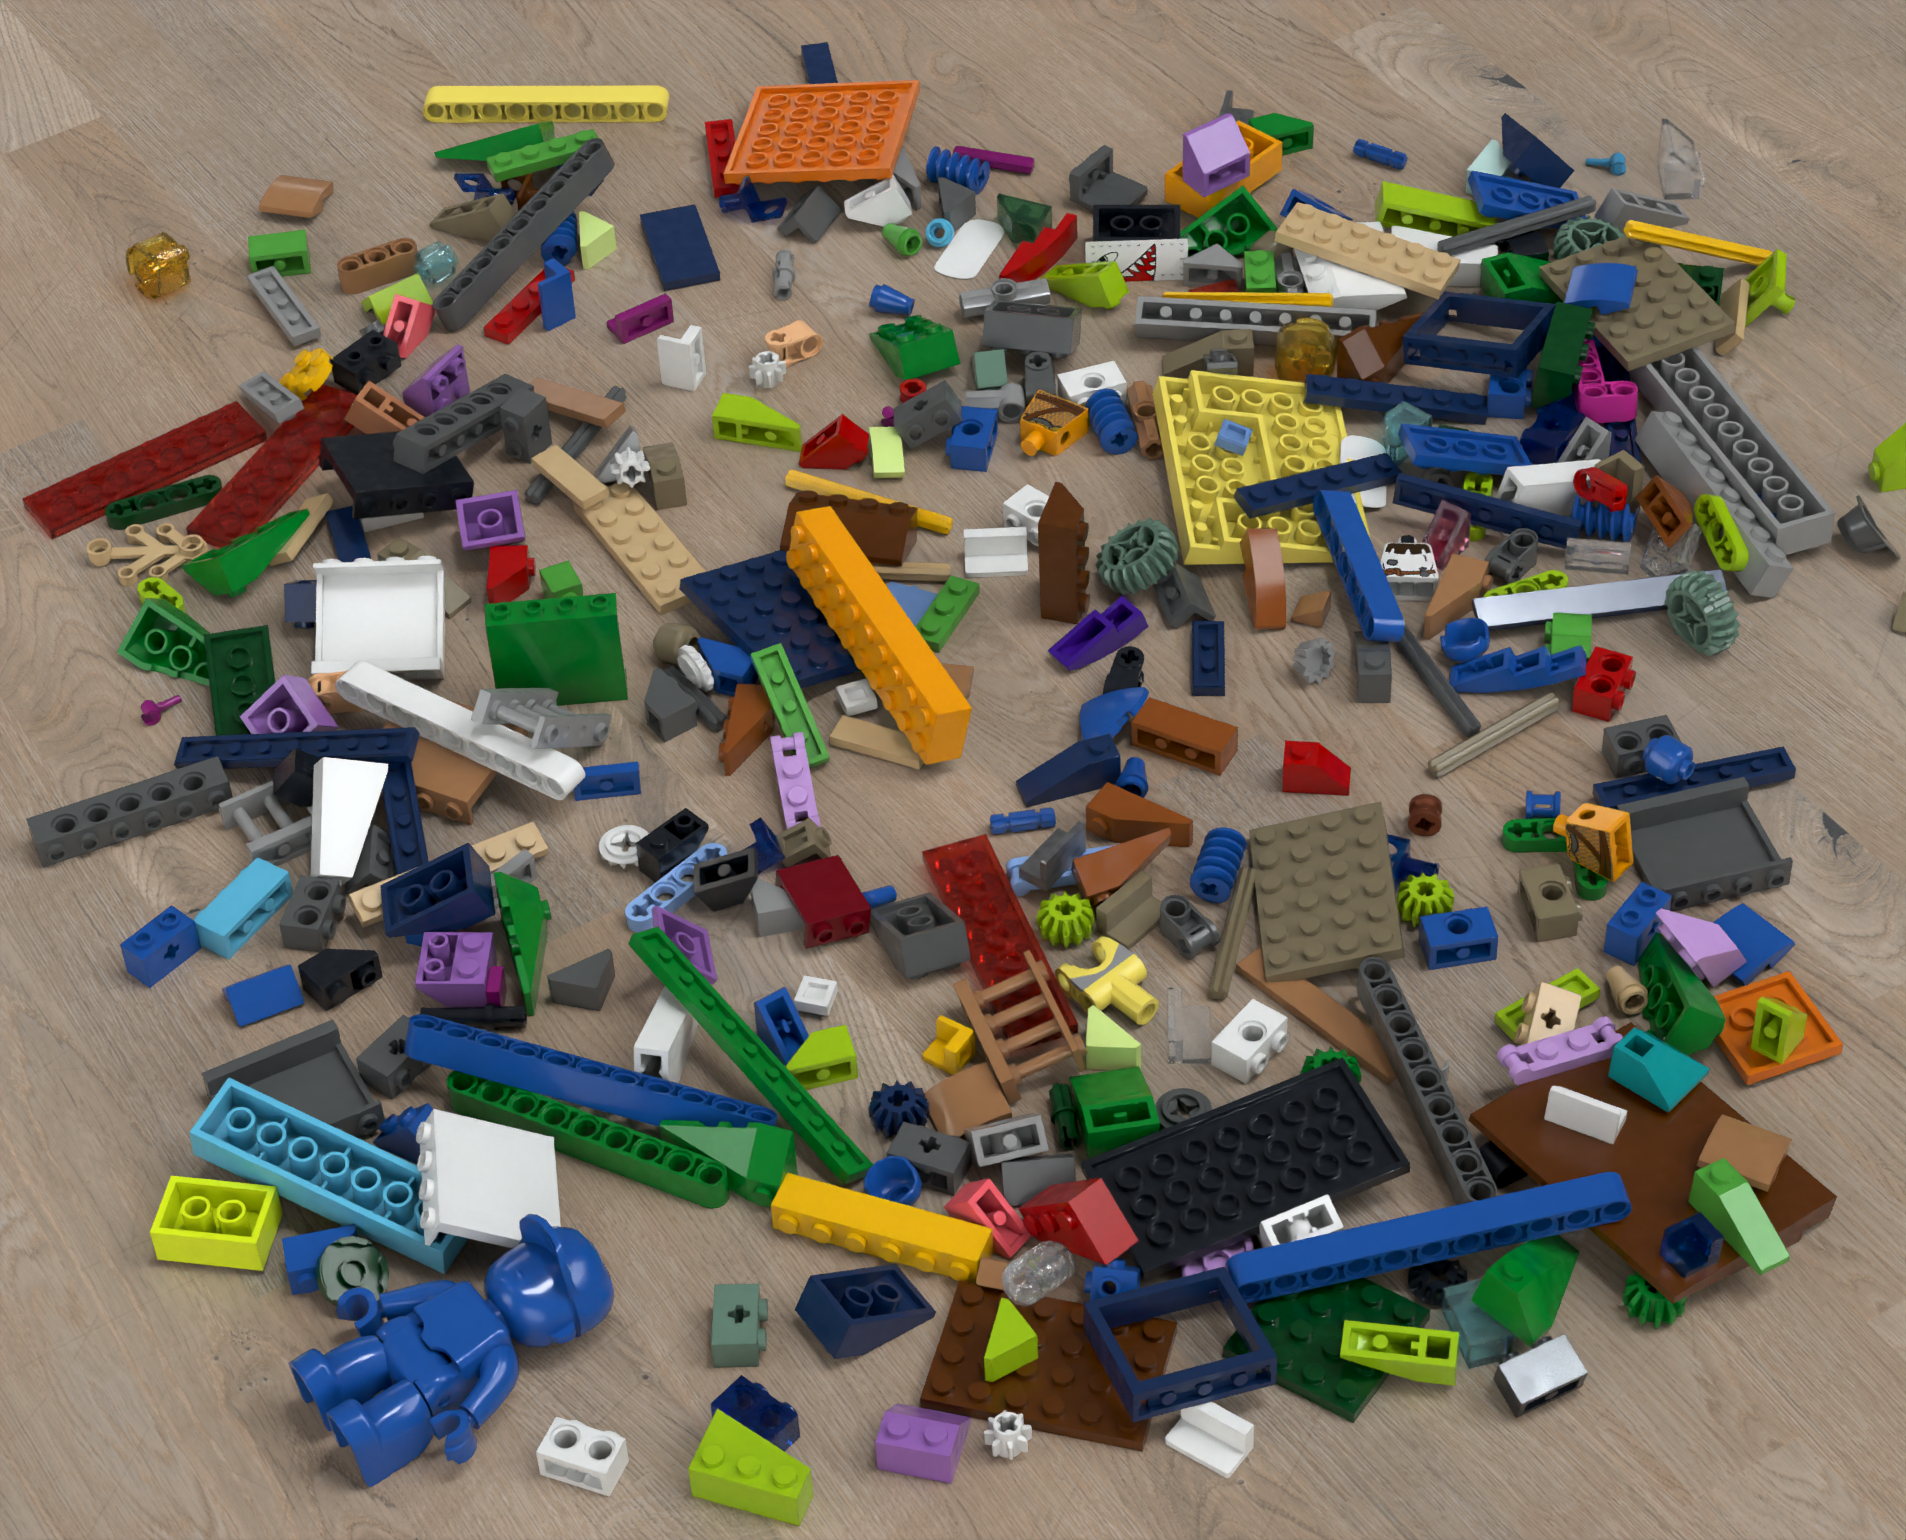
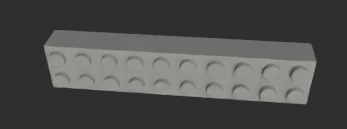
M1698 347L1630 371V379L1637 385L1638 389L1657 412L1665 413L1670 411L1682 419V424L1696 437V442L1702 450L1710 455L1712 463L1725 475V480L1732 489L1739 493L1742 502L1755 514V519L1762 528L1769 532L1771 540L1785 555L1831 542L1835 516L1833 510Z

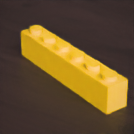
M791 1173L786 1174L771 1203L773 1228L779 1229L784 1233L797 1234L814 1239L819 1243L833 1244L847 1248L855 1253L869 1254L888 1262L905 1264L923 1272H934L951 1277L956 1281L962 1280L976 1283L981 1258H991L994 1252L992 1228Z

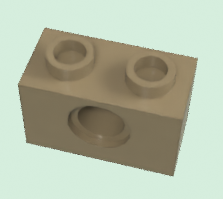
M1560 864L1520 869L1517 894L1536 942L1577 936L1578 921L1583 919L1582 907L1578 900L1574 901L1571 879L1569 876H1564Z

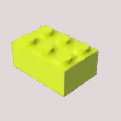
M171 1175L150 1230L157 1260L263 1271L283 1215L277 1187Z

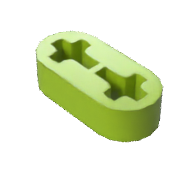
M150 577L138 584L137 591L142 605L146 598L165 599L186 613L183 597L164 580Z

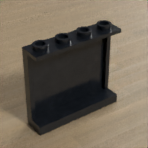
M400 431L321 438L319 466L322 471L334 470L353 499V519L457 510L456 500L473 497L474 480L457 456L452 457L424 474L394 462L393 442L396 434Z

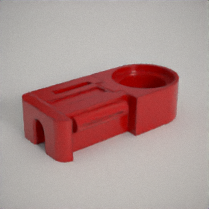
M1596 467L1576 471L1573 484L1579 496L1590 502L1599 501L1610 507L1609 512L1625 509L1628 491L1626 483ZM1587 475L1589 476L1590 482H1591V488H1590V489L1588 488V485H1587V480H1586Z

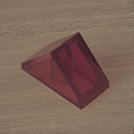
M1445 500L1441 501L1422 543L1431 545L1436 567L1441 570L1447 567L1452 553L1460 555L1469 547L1471 513Z

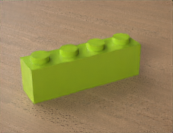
M1386 181L1382 182L1374 203L1375 222H1380L1382 227L1387 228L1401 226L1454 237L1496 224L1495 217L1489 218L1479 214L1476 202L1473 200Z

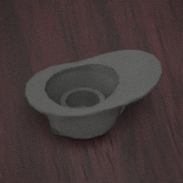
M1859 495L1856 496L1858 505L1837 521V526L1845 542L1850 548L1862 553L1888 547L1900 559L1899 553L1877 527Z

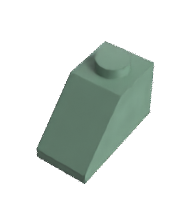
M1004 349L973 353L971 366L976 391L999 390L1003 385L1008 384Z

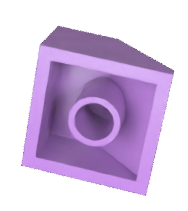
M517 490L456 500L463 551L525 541L526 536Z
M283 675L240 716L251 734L336 731L339 728L307 680L303 677Z
M895 1404L885 1411L875 1441L877 1469L952 1484L971 1424V1417L904 1404Z

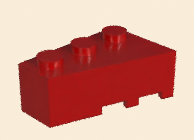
M1102 1178L1050 1185L1018 1208L1023 1216L1024 1227L1036 1240L1104 1265L1109 1264L1139 1241Z

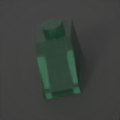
M998 194V221L1012 243L1021 244L1022 241L1034 243L1044 227L1052 228V206Z

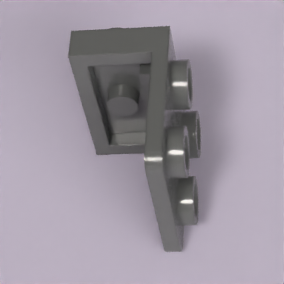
M1106 145L1092 153L1079 166L1075 167L1069 175L1070 201L1092 211L1093 205H1135L1148 194L1147 186L1113 172V148Z

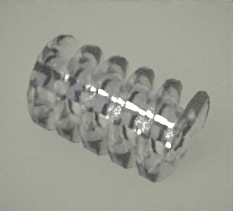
M1052 1240L1042 1241L1009 1263L1003 1271L1002 1283L1008 1298L1021 1306L1033 1305L1071 1279L1075 1272L1073 1255L1060 1242Z

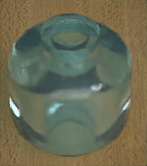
M437 241L416 253V265L413 267L415 273L420 275L422 281L426 279L429 283L435 285L456 273V264L459 261L449 244L444 245Z

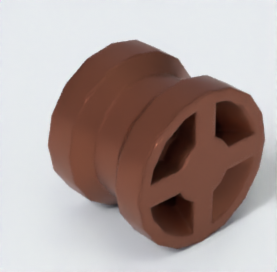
M1420 794L1413 797L1409 802L1410 815L1408 817V827L1410 831L1419 836L1435 835L1442 826V802L1439 798L1430 794Z

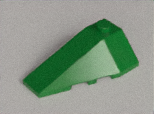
M553 121L537 123L434 152L435 157L487 161L486 158L501 152H510L527 145L550 141L555 138Z
M146 598L117 653L141 669L210 686L204 634L211 633L167 600Z

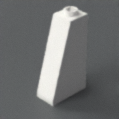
M1401 226L1391 227V234L1412 243H1419L1437 251V243L1451 237ZM1488 244L1452 255V257L1458 258L1461 261L1458 271L1448 286L1480 287L1481 261L1483 258L1498 255V246Z
M1594 459L1507 467L1496 498L1562 516L1571 515L1573 501L1577 494L1573 484L1576 471L1594 467L1601 460ZM1587 475V478H1586V480H1587V485H1588V488L1590 489V488H1591V482H1590L1589 476ZM1580 496V502L1582 505L1585 504L1586 499Z
M323 757L314 765L310 877L339 880L340 887L353 878L388 772V764Z
M664 986L634 1045V1071L679 1083L698 1022L666 986Z

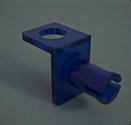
M484 173L454 174V180L463 192H475L473 200L504 193L508 201L515 200L512 188H493ZM465 180L474 181L477 185H470Z
M744 176L738 193L720 195L719 206L722 208L721 211L723 213L745 209L752 223L781 218L788 202L785 197L761 201L749 176ZM778 206L775 211L764 213L768 208Z
M1387 834L1388 843L1397 849V853L1390 854L1391 862H1394L1392 870L1396 893L1400 882L1408 878L1409 875L1419 877L1423 871L1426 876L1431 877L1435 873L1438 876L1439 863L1411 858L1410 839Z

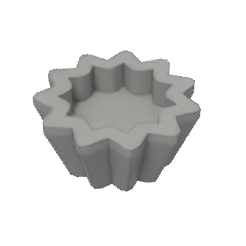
M1317 638L1299 644V648L1295 649V655L1292 657L1294 661L1293 667L1308 683L1315 681L1320 684L1323 677H1329V669L1335 666L1332 659L1336 655V652L1331 650L1332 642H1325L1324 638Z

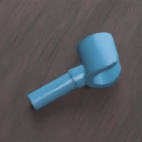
M1614 153L1610 159H1586V165L1610 167L1611 173L1617 176L1623 175L1626 172L1625 157L1622 153Z

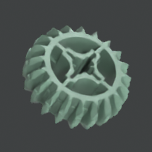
M1589 215L1586 219L1577 216L1575 220L1568 219L1567 223L1562 224L1558 229L1553 241V257L1559 260L1580 251L1602 245L1608 241L1624 237L1626 234L1621 233V227H1613L1611 221L1606 223L1601 218L1594 220Z
M1151 518L1145 522L1139 519L1135 524L1131 525L1128 523L1126 528L1118 529L1117 534L1108 537L1109 542L1101 546L1102 551L1096 555L1098 561L1095 565L1100 574V579L1114 593L1121 592L1123 595H1127L1131 591L1135 595L1140 589L1146 591L1151 584H1157L1161 577H1167V570L1173 569V562L1179 558L1177 552L1180 548L1177 545L1178 542L1175 539V535L1170 528L1168 529L1166 524H1163L1160 520L1153 521Z
M1693 570L1680 575L1673 582L1669 583V588L1665 590L1667 598L1664 600V603L1668 607L1666 614L1670 616V625H1673L1676 630L1675 635H1679L1691 648H1695L1697 653H1705L1707 656L1717 655L1735 643V639L1739 636L1737 629L1740 627V623L1736 620L1739 614L1734 610V602L1728 597L1729 591H1724L1720 581L1715 582L1714 576L1712 574L1707 575L1703 570L1698 572Z

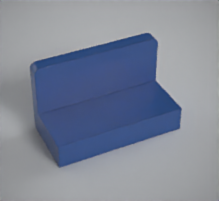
M554 258L544 262L546 279L538 283L543 327L547 331H551L576 318L570 271Z
M637 761L583 767L585 778L574 788L575 801L641 794L639 763Z
M286 964L222 988L226 1001L230 1002L239 1026L253 1023L304 1003L291 964Z

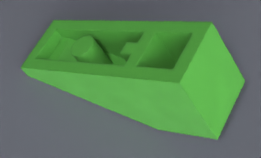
M1725 1158L1695 1171L1688 1202L1759 1275L1789 1261L1790 1255L1751 1186Z

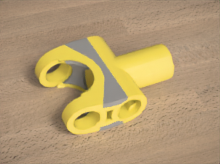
M1101 936L1091 946L1094 956L1101 963L1099 966L1084 969L1064 963L1055 969V978L1061 990L1087 1014L1088 1008L1093 1005L1101 1011L1112 1004L1138 1025H1145L1154 1017L1159 1008V1001L1137 985L1147 978V970L1143 962L1126 947L1106 936Z

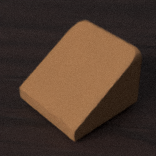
M1323 591L1300 597L1292 614L1291 621L1322 628L1331 608V591Z
M983 1257L980 1261L976 1284L1011 1291L1020 1281L1022 1273L1016 1263Z

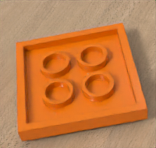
M1790 971L1714 996L1726 1018L1722 1033L1715 1037L1714 1040L1746 1085L1842 1054L1843 1043ZM1761 997L1778 999L1807 1014L1804 1038L1783 1064L1751 1049L1757 1002Z

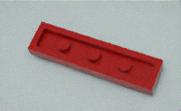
M732 119L705 122L714 198H729L743 195L742 185L735 183L725 184L723 175L735 145Z
M545 268L484 326L486 337L509 345L541 314L538 283L546 279ZM566 268L570 271L572 284L575 281V273L573 270Z

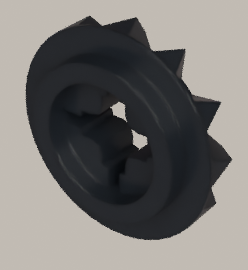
M1448 1259L1414 1266L1409 1270L1408 1286L1412 1294L1426 1304L1434 1306L1449 1305L1461 1299L1468 1287L1467 1270L1461 1268L1459 1260L1450 1261ZM1432 1274L1437 1277L1445 1274V1282L1439 1279L1431 1282Z

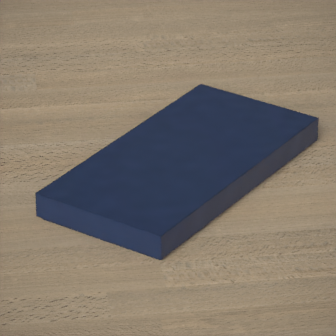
M695 204L640 214V223L664 291L721 280L719 268Z

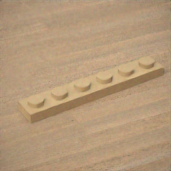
M534 821L472 845L489 865L490 875L524 849L534 855V860L548 853V847ZM409 871L349 894V902L363 928L384 920L380 885Z

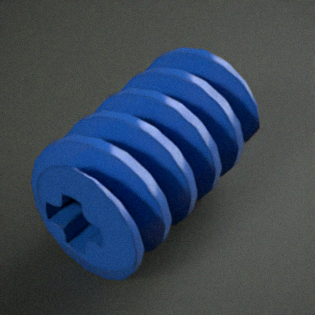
M935 146L928 156L926 174L928 180L932 183H937L938 178L944 177L975 191V195H977L987 184L990 165L985 161L981 166V161L978 158H974L971 162L968 155H964L961 159L958 152H954L951 156V152L948 149L943 150L941 153L940 147Z
M574 211L541 244V256L545 262L554 258L561 265L566 266L570 263L571 258L575 256L577 252V218Z
M1102 389L1091 395L1085 407L1088 408L1089 422L1103 450L1115 455L1124 454L1131 450L1138 440V433L1135 431V426L1118 392L1113 389Z
M1576 494L1570 518L1582 521L1580 533L1585 527L1587 537H1592L1597 529L1599 539L1604 540L1608 532H1610L1611 541L1616 542L1622 534L1623 542L1629 544L1636 528L1638 507L1634 514L1630 512V506L1627 503L1624 510L1609 512L1610 508L1606 509L1605 505L1600 502L1597 507H1593V502L1588 500L1582 505L1580 496Z
M1221 827L1209 831L1205 836L1204 844L1201 846L1197 863L1190 877L1192 891L1204 901L1223 903L1230 897L1234 880L1237 877V871L1240 869L1244 851L1247 847V842L1240 832L1231 828Z

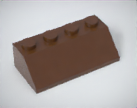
M1055 482L1038 522L1041 618L1078 624L1082 612L1087 613L1090 605V594H1086L1090 571L1085 570L1089 558V547L1085 546L1089 524L1084 522V508L1060 482Z
M810 490L797 492L788 506L780 550L788 551L790 548L791 527L794 526L796 512L831 506L869 562L902 566L917 542L918 507H910L903 502L879 503L872 498L861 500L848 499L847 496L841 494L831 496L818 495Z

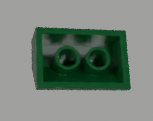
M1557 301L1537 368L1531 408L1537 409L1568 397L1571 394L1573 384L1579 385L1583 372V367L1579 366V362H1586L1590 345L1585 344V341H1592L1596 323L1590 322L1593 309Z

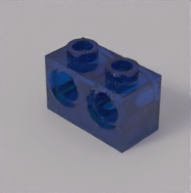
M742 1375L710 1404L712 1418L718 1408L784 1452L800 1438L799 1417L796 1410L786 1402L781 1403L772 1397L760 1383H752Z

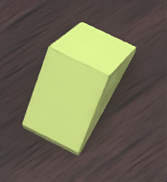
M579 211L580 248L584 270L593 267L615 251L617 246L613 225L586 211Z
M1093 1005L1088 1008L1086 1069L1118 1070L1138 1066L1141 1068V1044L1096 1006Z

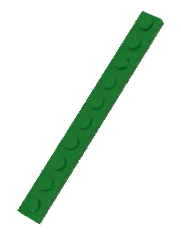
M659 927L632 934L628 945L841 1183L846 1185L864 1178L867 1171L874 1164Z

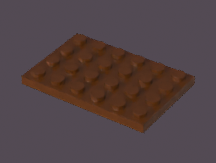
M962 1280L959 1281L920 1397L921 1408L988 1421L989 1417L995 1418L1003 1410L1017 1415L1022 1413L1024 1425H1031L1032 1430L1142 1452L1153 1418L1136 1422L1131 1420L1083 1330L1084 1304L1014 1290L1005 1291ZM1001 1298H1006L1012 1302L1037 1334L1038 1359L994 1382L985 1381L984 1356ZM1153 1317L1111 1328L1138 1381L1165 1375L1177 1334V1322Z

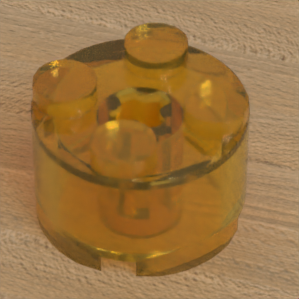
M161 232L138 242L126 251L127 270L130 276L135 274L138 280L135 286L149 299L162 297L191 282L187 260L190 259L188 249L183 244L178 245L166 232Z
M1314 318L1296 319V323L1288 326L1287 323L1283 325L1277 333L1275 346V369L1278 379L1305 383L1307 374L1331 377L1335 369L1336 337L1329 331V326Z

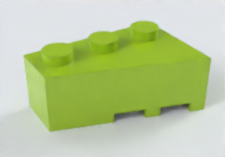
M717 1408L688 1468L692 1496L800 1526L814 1496L811 1468Z

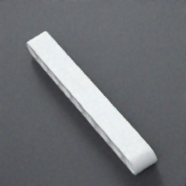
M357 661L335 683L338 693L348 702L403 728L415 727L420 736L556 800H563L585 778L583 767L575 759L552 748L530 747L531 738L503 725H481L471 720L473 711L365 661Z

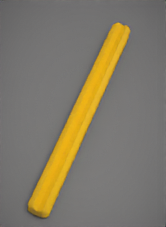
M1634 220L1627 221L1626 226L1623 228V233L1628 238L1759 266L1773 253L1765 249Z
M1164 292L1162 295L1165 298L1333 307L1334 302L1333 295L1330 293Z
M794 469L789 470L785 476V485L800 491L810 490L818 495L825 496L841 494L847 496L848 499L856 500L872 498L879 503L887 504L900 502ZM918 507V527L944 535L950 533L953 528V519L951 517Z

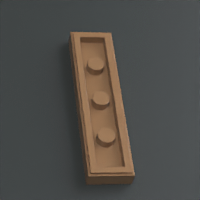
M536 377L529 383L534 386L535 393L546 397L549 411L600 427L608 428L626 412L622 402Z

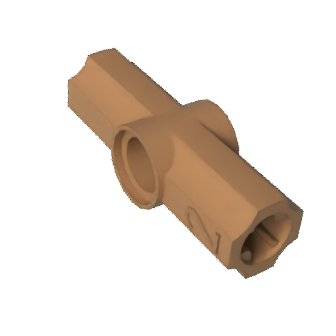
M1144 380L1136 381L1127 388V399L1135 431L1138 433L1141 455L1146 456L1149 460L1160 459L1163 455V449L1152 394L1153 388L1152 385H1148Z

